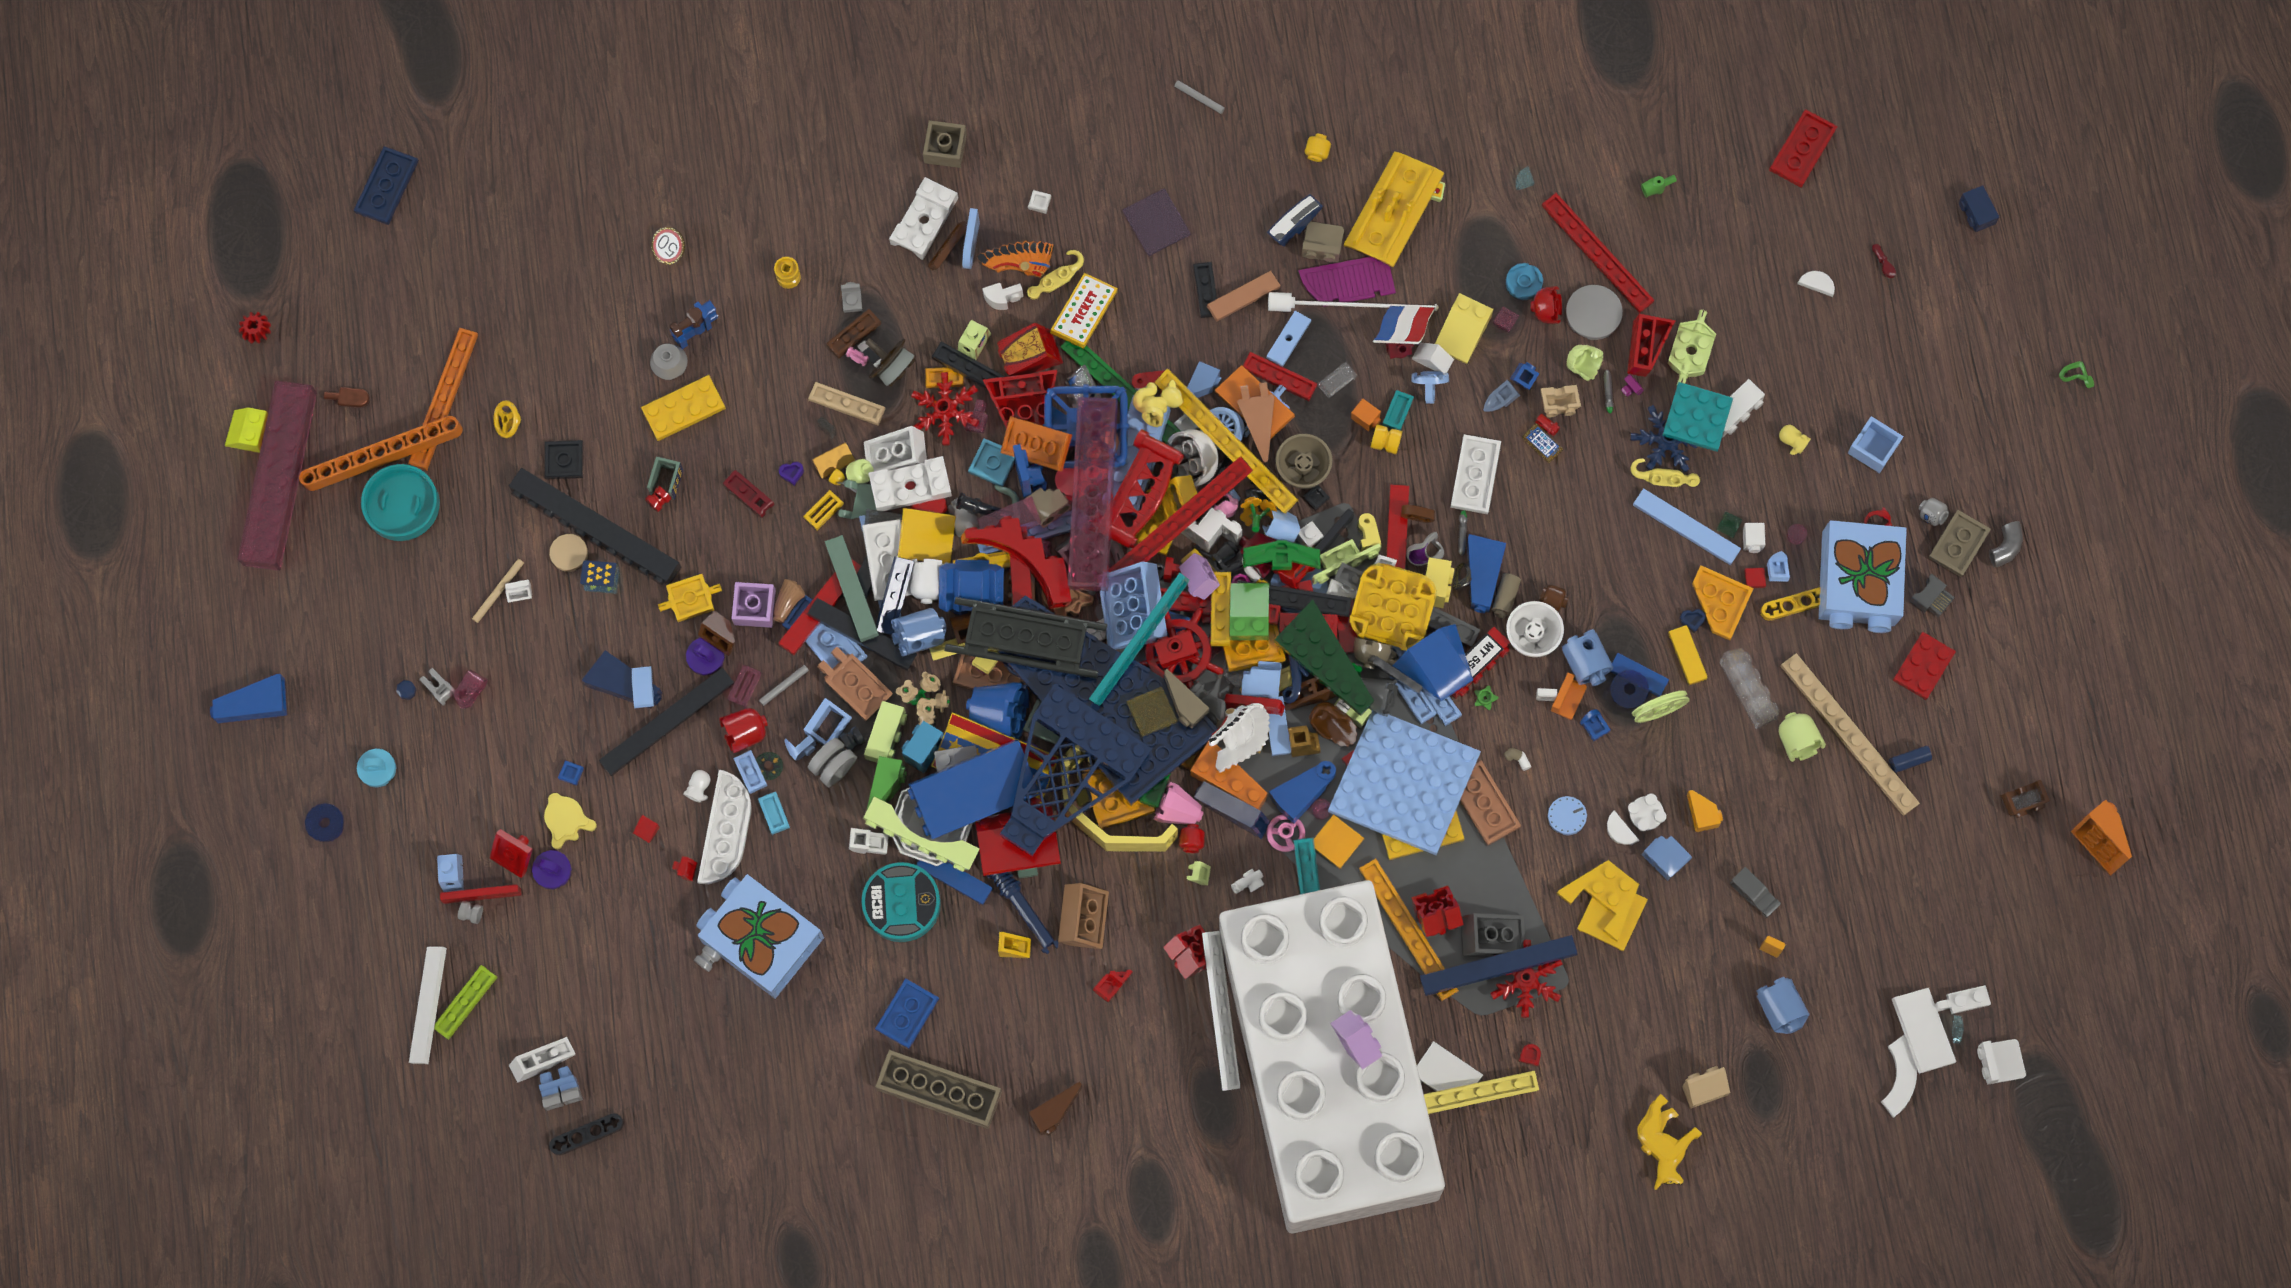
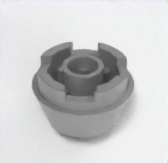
M660 345L651 356V369L658 377L672 380L684 373L688 362L687 355L677 345Z

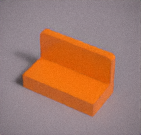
M1567 673L1551 711L1572 720L1587 686L1585 684L1579 685L1576 680H1573L1575 675Z

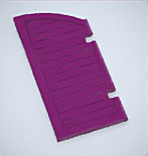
M1373 257L1298 270L1304 287L1319 302H1333L1335 299H1338L1339 302H1353L1374 298V292L1378 291L1380 296L1396 293L1390 266Z

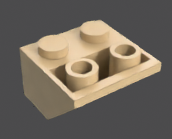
M1718 1066L1707 1069V1072L1703 1075L1695 1073L1688 1076L1682 1088L1690 1109L1729 1095L1730 1089L1724 1067L1719 1069Z

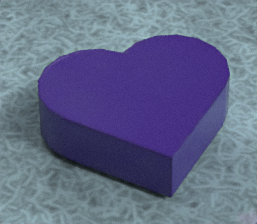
M793 462L790 465L783 464L779 468L780 477L794 486L804 473V468L799 462Z

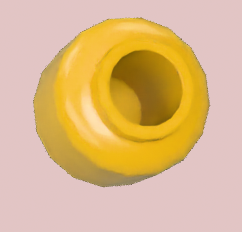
M1317 133L1316 136L1308 138L1305 154L1309 160L1322 162V160L1328 158L1331 143L1326 139L1327 136Z

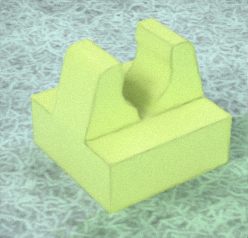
M1194 861V864L1188 866V869L1193 870L1192 876H1187V879L1200 885H1208L1211 866L1200 861Z

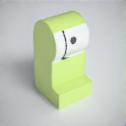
M1340 698L1334 704L1341 711L1347 713L1360 729L1372 713V710L1368 708L1360 716Z

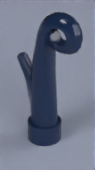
M1290 655L1292 686L1286 687L1282 692L1283 700L1286 703L1294 702L1300 694L1301 672L1306 677L1309 675L1306 669Z

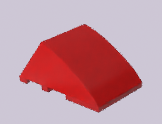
M1058 370L983 380L1006 429L1010 416L1038 425H1044L1046 390L1055 387Z

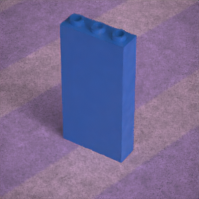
M1015 739L908 784L910 789L907 792L910 799L916 802L917 807L914 809L918 818H922L925 824L922 826L926 837L929 836L931 839H935L1014 805L1024 758V752L1019 740ZM1028 762L1022 782L1023 789L1027 787L1033 778ZM1036 782L1029 792L1038 790ZM1039 794L1029 795V799L1038 796Z

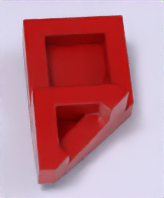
M1110 971L1109 974H1106L1099 981L1093 991L1109 1002L1133 971Z

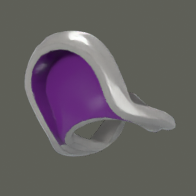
M1437 532L1429 534L1423 543L1413 544L1408 547L1407 559L1410 563L1416 566L1428 564L1429 556L1427 555L1426 547L1430 542L1439 549L1436 555L1430 558H1443L1444 549L1436 541L1438 538Z

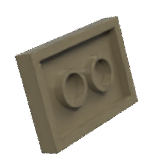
M1957 510L1928 558L1962 578L1991 529Z

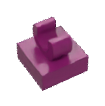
M1629 374L1624 379L1628 383L1621 389L1625 396L1628 397L1633 392L1640 395L1645 391L1632 375Z

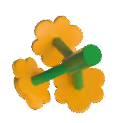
M1249 497L1240 505L1241 508H1244V512L1240 514V519L1245 522L1246 526L1252 524L1253 532L1259 531L1260 520L1265 515H1269L1273 519L1272 511L1277 512L1276 505L1267 499H1264L1262 502L1259 498ZM1260 505V508L1263 510L1262 513L1258 512L1259 509L1257 506Z

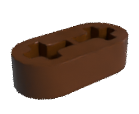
M1403 505L1401 517L1431 523L1435 521V511L1415 505Z

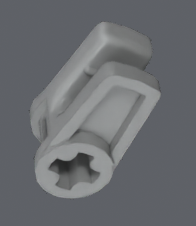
M431 668L429 673L433 680L439 683V686L434 687L433 683L424 676L419 680L427 687L437 701L444 706L446 704L445 701L452 695L455 696L457 692Z

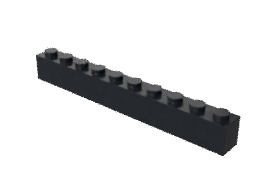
M523 468L518 471L509 484V488L512 491L511 494L519 500L521 498L528 501L527 504L534 509L540 508L543 510L542 513L551 519L555 517L562 526L566 528L570 526L575 529L574 532L580 537L586 536L590 538V542L595 546L600 547L601 545L605 547L606 552L614 557L616 555L620 556L625 564L629 566L635 565L640 573L646 576L650 574L654 577L653 580L660 585L664 583L666 585L671 584L682 568L677 560Z

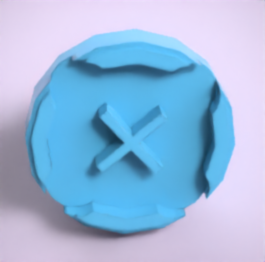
M383 749L368 750L358 760L357 773L363 783L370 787L385 786L395 776L396 763L390 753Z

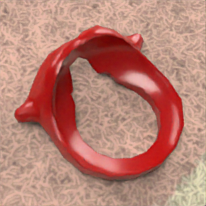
M1885 507L1882 510L1869 512L1864 519V524H1868L1871 516L1878 515L1888 520V523L1884 526H1892L1891 516Z

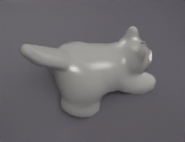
M956 498L947 507L949 514L956 516L955 534L961 538V535L967 528L976 527L977 529H982L979 518L971 514V511L956 509L958 499Z

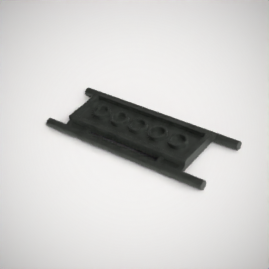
M955 597L954 604L972 607L965 647L946 644V652L1097 679L1098 671L1079 668L1087 628L1106 631V623ZM988 649L1056 661V663L990 652Z

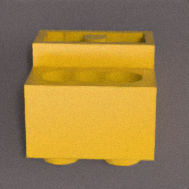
M1191 475L1174 477L1170 480L1165 496L1153 515L1157 527L1197 494ZM1151 489L1145 491L1146 494L1150 493Z

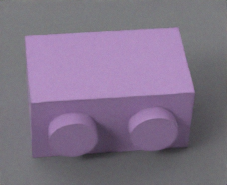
M1196 553L1179 567L1181 573L1189 579L1187 584L1189 587L1188 591L1194 597L1198 596L1205 600L1220 586L1207 559Z

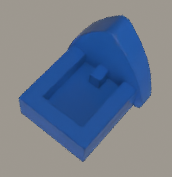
M1597 709L1589 711L1580 721V725L1585 727L1593 741L1609 733L1611 730Z

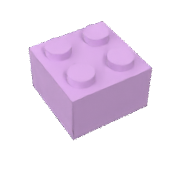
M735 582L732 610L733 624L772 628L776 594L774 585Z
M1350 1010L1330 1023L1347 1054L1362 1070L1382 1057L1379 1050L1381 1048L1380 1043L1375 1037L1373 1038L1371 1035L1372 1029L1367 1022L1363 1021L1359 1014L1355 1015Z

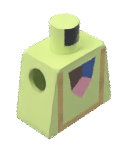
M971 320L958 342V351L977 360L990 338L991 332L985 326Z

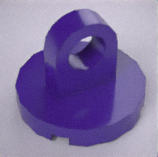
M702 638L693 641L686 652V661L690 669L696 674L703 676L717 672L722 667L725 659L722 651Z
M554 850L543 852L537 856L532 867L533 878L543 888L552 890L566 884L572 871L567 857L561 852Z

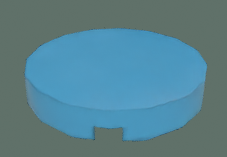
M1520 263L1509 270L1505 283L1507 290L1512 296L1517 299L1528 300L1534 298L1536 293L1542 289L1543 277L1537 267L1528 263Z

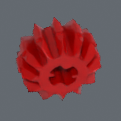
M250 312V317L243 316L245 321L239 322L241 327L239 328V333L243 334L242 338L248 340L249 343L253 344L256 340L260 344V339L267 340L265 334H271L269 329L271 323L268 321L267 316H262L260 312H257L255 316Z

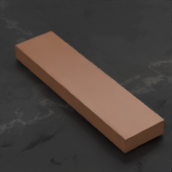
M1269 271L1209 303L1207 308L1217 322L1268 295L1269 292L1276 291L1280 288V284L1273 273Z

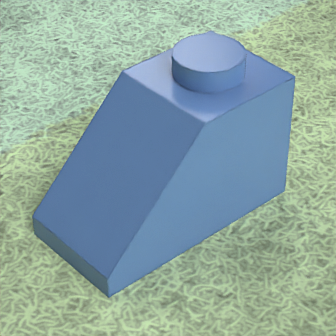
M1199 361L1187 388L1197 398L1212 393L1214 388L1218 387L1221 383L1220 370Z

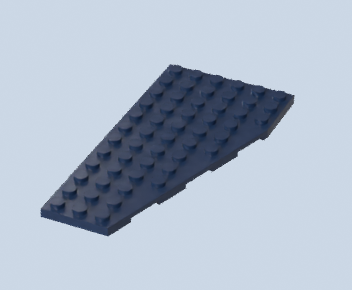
M1024 596L1012 606L1054 614L1027 596ZM1088 632L1085 635L1079 668L1098 671L1097 679L1007 663L1041 703L1053 685L1056 684L1152 748L1130 783L1118 789V792L1130 805H1133L1207 744L1212 737V733L1218 729L1207 716L1193 729L1189 726H1184L1179 721L1180 717L1175 709L1165 679L1135 660L1131 662L1100 706L1089 700L1122 653L1101 642L1097 637ZM997 651L1001 654L1056 663V661ZM1152 698L1153 701H1158V704L1156 705L1154 704V702H1150L1149 706L1143 705L1148 704V699ZM1159 703L1162 705L1161 710L1166 709L1167 713L1164 714L1165 718L1162 720L1160 716L1163 715V712L1159 709ZM1133 705L1142 706L1145 711H1140L1139 708L1134 709ZM1147 709H1148L1149 711H1152V710H1153L1154 714L1151 715V717H1149V716H1150V713L1147 712ZM1140 711L1141 714H1145L1146 717L1143 718L1142 715L1138 716L1137 712ZM1101 764L1098 766V769L1113 786L1123 781L1122 778Z

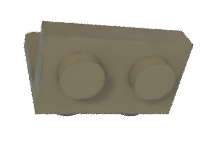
M1310 222L1306 228L1302 257L1339 263L1344 228L1342 226Z

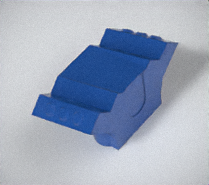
M956 560L955 563H947L940 566L939 608L945 612L951 609L957 612L972 611V607L954 604L955 597L1003 605L1004 568L997 564H989V560Z

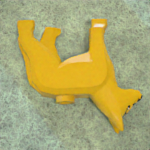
M1662 1094L1650 1104L1645 1117L1637 1127L1638 1139L1643 1145L1641 1149L1648 1156L1652 1154L1658 1160L1655 1190L1661 1184H1683V1179L1676 1172V1167L1683 1160L1685 1151L1691 1141L1698 1139L1702 1135L1696 1127L1679 1140L1662 1133L1667 1121L1678 1116V1113L1673 1108L1661 1112V1107L1668 1102Z

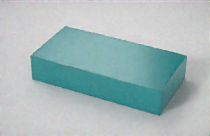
M1396 390L1382 425L1390 429L1401 430L1414 396Z

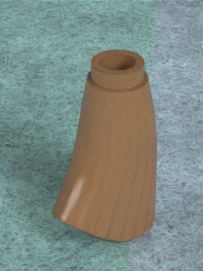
M788 579L784 580L775 603L773 620L784 623V620H786L796 603L806 596L801 585H797V582Z

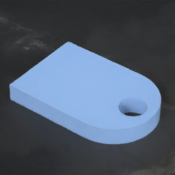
M970 208L963 249L962 265L966 269H971L973 265L980 224L978 209Z

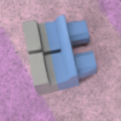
M568 1066L558 1069L560 1079L554 1081L551 1072L540 1074L541 1085H539V1089L543 1099V1107L546 1111L562 1107L564 1104L568 1105L583 1100L577 1079L572 1075Z

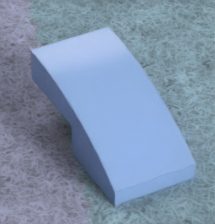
M651 666L632 668L634 708L654 706Z

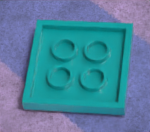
M1678 382L1662 436L1718 452L1733 398Z

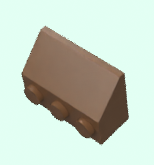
M1082 883L1066 884L1064 887L1058 942L1076 947L1102 949L1109 891Z

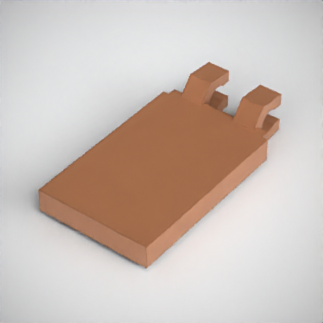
M836 647L831 654L839 663L832 669L823 660L817 667L826 675L824 677L825 682L861 718L867 721L880 708L882 701H886L893 693L853 654L845 655Z

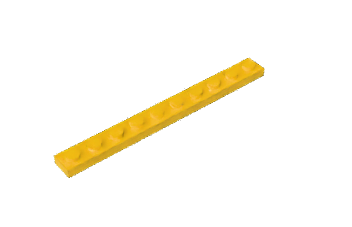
M1166 369L1154 383L1163 391L1168 387L1170 380H1174L1176 388L1180 390L1183 403L1179 408L1233 462L1242 456L1253 469L1247 477L1286 514L1298 499L1169 369Z

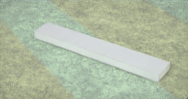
M427 947L409 1063L412 1064L429 1063L447 949L445 947Z

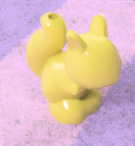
M1170 380L1168 387L1162 391L1161 397H1154L1157 393V386L1152 382L1134 394L1133 406L1142 413V419L1148 425L1153 427L1162 426L1167 407L1177 408L1183 403L1182 394L1176 388L1174 380Z

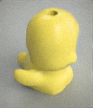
M1793 425L1784 426L1779 433L1780 440L1793 447L1790 451L1791 455L1801 454L1811 440L1805 434L1802 435Z

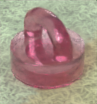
M1326 799L1316 800L1312 805L1313 815L1319 819L1328 817L1330 815L1328 812L1330 807L1329 801Z

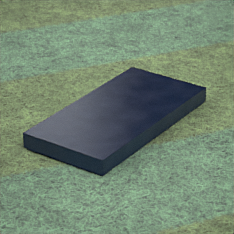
M384 146L354 208V212L389 225L417 166L418 158Z

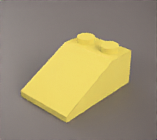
M1459 293L1435 344H1439L1451 357L1467 364L1492 317L1493 309Z

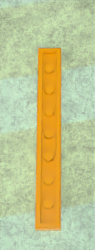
M1375 858L1360 867L1359 870L1365 880H1370L1373 883L1376 898L1424 975L1444 970V966L1377 859ZM1454 988L1436 994L1442 1002L1459 990Z

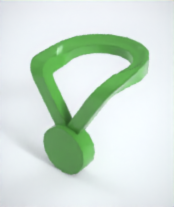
M2081 361L2065 366L2059 373L2060 379L2064 382L2079 378L2085 382L2087 388L2094 387L2093 378L2087 375L2084 363ZM2081 367L2083 375L2078 374L2067 378L2064 377L2068 370Z

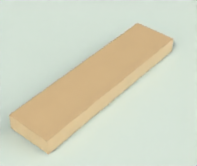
M815 382L808 398L811 402L878 426L885 411L884 406Z

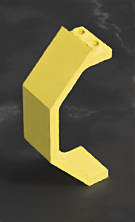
M1072 747L1066 752L1067 757H1073ZM1075 748L1077 756L1084 755L1083 752ZM1085 758L1077 759V760H1078V765H1079ZM1074 760L1064 762L1066 771L1076 769ZM1062 776V786H1065L1064 776ZM1063 789L1064 799H1068L1066 789ZM1072 804L1065 816H1071L1078 809ZM1083 813L1072 820L1076 826L1105 851L1165 852L1178 838V828L1173 824L1159 837L1110 836Z

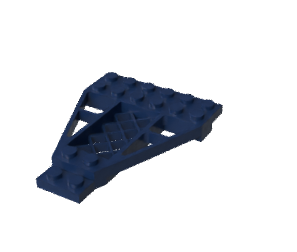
M1054 684L1033 714L1011 818L1000 832V835L1033 856L1044 839L1127 783H1130L1152 748ZM1036 721L1060 737L1048 755H1044L1030 746ZM1064 740L1068 742V744L1061 745ZM1072 747L1073 757L1063 758L1061 748ZM1075 748L1083 752L1084 755L1077 756ZM1058 750L1060 759L1051 760ZM1032 752L1043 760V764L1027 787L1023 789L1022 782L1028 754ZM1088 757L1090 767L1079 769L1077 759ZM1091 758L1096 761L1094 765H1092ZM1074 760L1076 770L1066 771L1064 762ZM1061 762L1063 772L1052 774L1050 764ZM1100 764L1123 779L1122 782L1104 794L1088 784V780ZM1048 766L1049 775L1040 776L1045 767ZM1089 771L1082 781L1080 772ZM1077 773L1079 783L1069 785L1067 775ZM1064 776L1065 786L1055 787L1053 777ZM1050 778L1052 788L1042 790L1040 780ZM1037 780L1038 790L1029 792ZM1078 787V789L1071 798L1069 788ZM1066 789L1068 799L1058 800L1056 791ZM1082 789H1087L1098 797L1071 816L1065 817V814ZM1053 791L1055 801L1044 803L1042 793ZM1039 794L1041 804L1031 805L1029 795ZM1067 803L1063 811L1060 813L1059 804ZM1056 805L1058 815L1047 816L1045 806ZM1042 807L1043 813L1037 810L1036 808Z

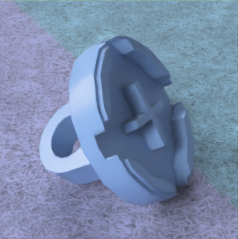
M1423 371L1421 375H1417V372L1411 374V382L1425 384L1426 404H1434L1435 384L1449 382V374L1445 373L1443 375L1441 371Z

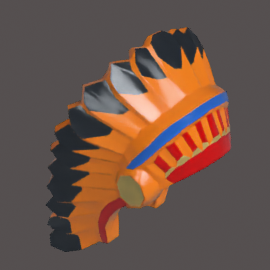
M1035 241L1009 243L1007 246L1002 245L999 249L993 248V250L977 255L978 261L982 262V265L998 273L1004 270H1017L1024 272L1027 276L1040 278L1051 267L1049 261L1054 245L1047 242L1042 243L1041 241L1038 243Z

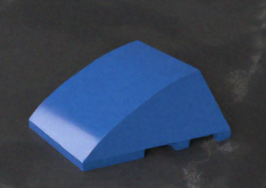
M1456 624L1439 628L1407 649L1392 665L1420 684L1424 690L1440 701H1443L1473 681Z

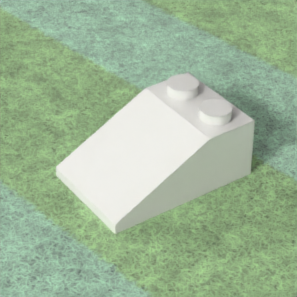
M913 426L864 442L866 460L872 464L874 471L883 469L890 471L925 463L924 460H927L924 432Z

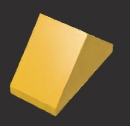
M999 932V957L1030 958L1031 938Z

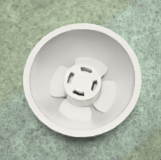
M1538 601L1523 603L1515 608L1508 618V639L1514 649L1525 656L1542 657L1548 655L1562 641L1564 634L1562 618L1553 607L1546 603Z

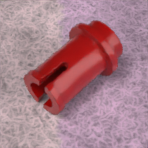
M1540 414L1535 421V424L1546 430L1548 435L1554 436L1560 429L1557 422L1554 423L1544 414Z

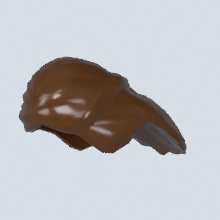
M1321 702L1312 709L1309 715V722L1322 738L1332 740L1340 746L1345 745L1349 747L1350 744H1354L1357 737V726L1347 713L1329 702Z

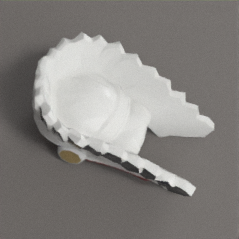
M1262 704L1241 705L1236 709L1230 708L1225 711L1226 717L1224 722L1212 733V737L1209 739V746L1216 745L1222 739L1226 745L1225 749L1217 752L1216 769L1219 772H1223L1226 768L1230 769L1232 765L1237 766L1238 762L1249 759L1251 755H1255L1256 752L1261 751L1262 746L1266 745L1265 741L1269 739L1268 732L1270 728L1268 725L1270 722L1268 720L1270 716Z

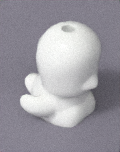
M696 770L692 774L689 787H687L683 795L698 803L707 800L708 796L704 795V790L710 784L709 774L703 770Z

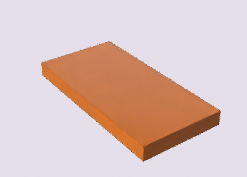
M1241 365L1215 389V393L1244 419L1237 404V401L1242 399L1240 386L1248 385L1250 397L1261 396L1260 382ZM1275 396L1270 439L1295 417V414Z
M1010 416L1000 453L1014 457L1013 446L1020 444L1021 449L1026 450L1028 462L1063 471L1072 434Z

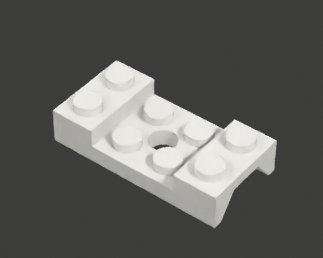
M924 177L916 191L915 199L901 223L897 224L890 236V244L893 246L900 245L912 251L923 260L957 202V192ZM922 216H927L929 221L922 224L919 222V219Z
M943 456L924 460L925 463L890 471L883 469L870 472L869 477L877 513L951 497L952 494ZM907 482H914L916 484L915 488L912 490L906 489L905 485Z

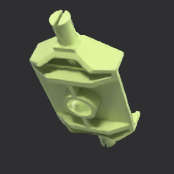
M1699 310L1697 320L1680 323L1668 360V365L1679 374L1678 382L1682 381L1684 384L1688 377H1697L1704 374L1716 337V333L1704 322L1707 314L1705 310L1703 316V310ZM1686 348H1695L1696 354H1688Z

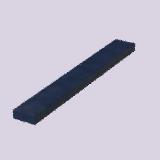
M1570 935L1421 975L1420 980L1425 996L1573 957L1578 955L1573 937Z

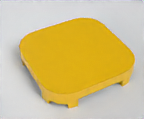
M1376 563L1369 566L1360 578V584L1350 615V623L1353 630L1362 639H1372L1407 651V649L1424 639L1436 600V587L1431 579L1423 574L1384 563Z

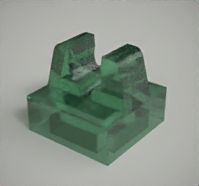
M1725 511L1716 530L1734 538L1743 519Z

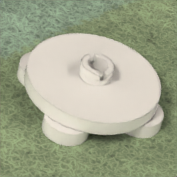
M1654 794L1640 797L1628 806L1630 819L1640 831L1655 829L1666 819V813Z

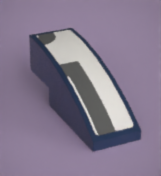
M1309 194L1289 209L1267 233L1285 247L1296 233L1300 234L1324 206Z

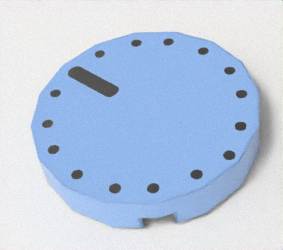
M1560 797L1549 808V825L1557 833L1559 832L1563 835L1576 834L1586 823V809L1581 801L1574 797Z

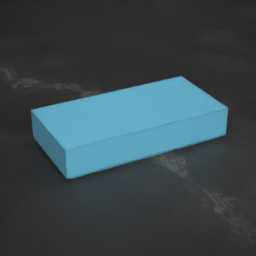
M776 791L758 798L772 835L790 828Z

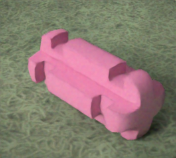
M850 347L846 352L847 357H851L852 360L859 364L861 363L862 366H865L869 360L868 356H864L862 352L854 350L853 347Z

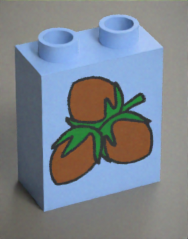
M1829 521L1822 531L1821 589L1818 619L1830 620L1829 626L1835 629H1850L1853 627V623L1868 624V630L1871 632L1886 633L1891 631V626H1895L1903 617L1906 554L1905 527Z
M748 874L742 881L735 877L724 888L721 896L726 901L716 912L709 908L699 919L696 927L701 932L698 934V937L704 945H708L722 959L776 999L824 939V936L820 929Z

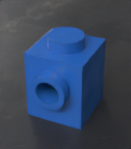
M1519 363L1510 379L1523 388L1530 390L1539 373L1535 371L1536 367L1530 363Z

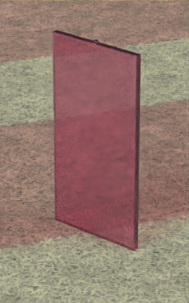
M1032 496L977 519L980 529L990 525H995L996 527L1001 518L1006 516L1019 518L1021 532L1041 524Z

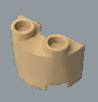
M1577 385L1564 386L1558 389H1554V387L1541 388L1540 390L1544 412L1549 418L1555 417L1558 414H1564L1565 416L1573 415L1576 413L1575 410L1581 407Z

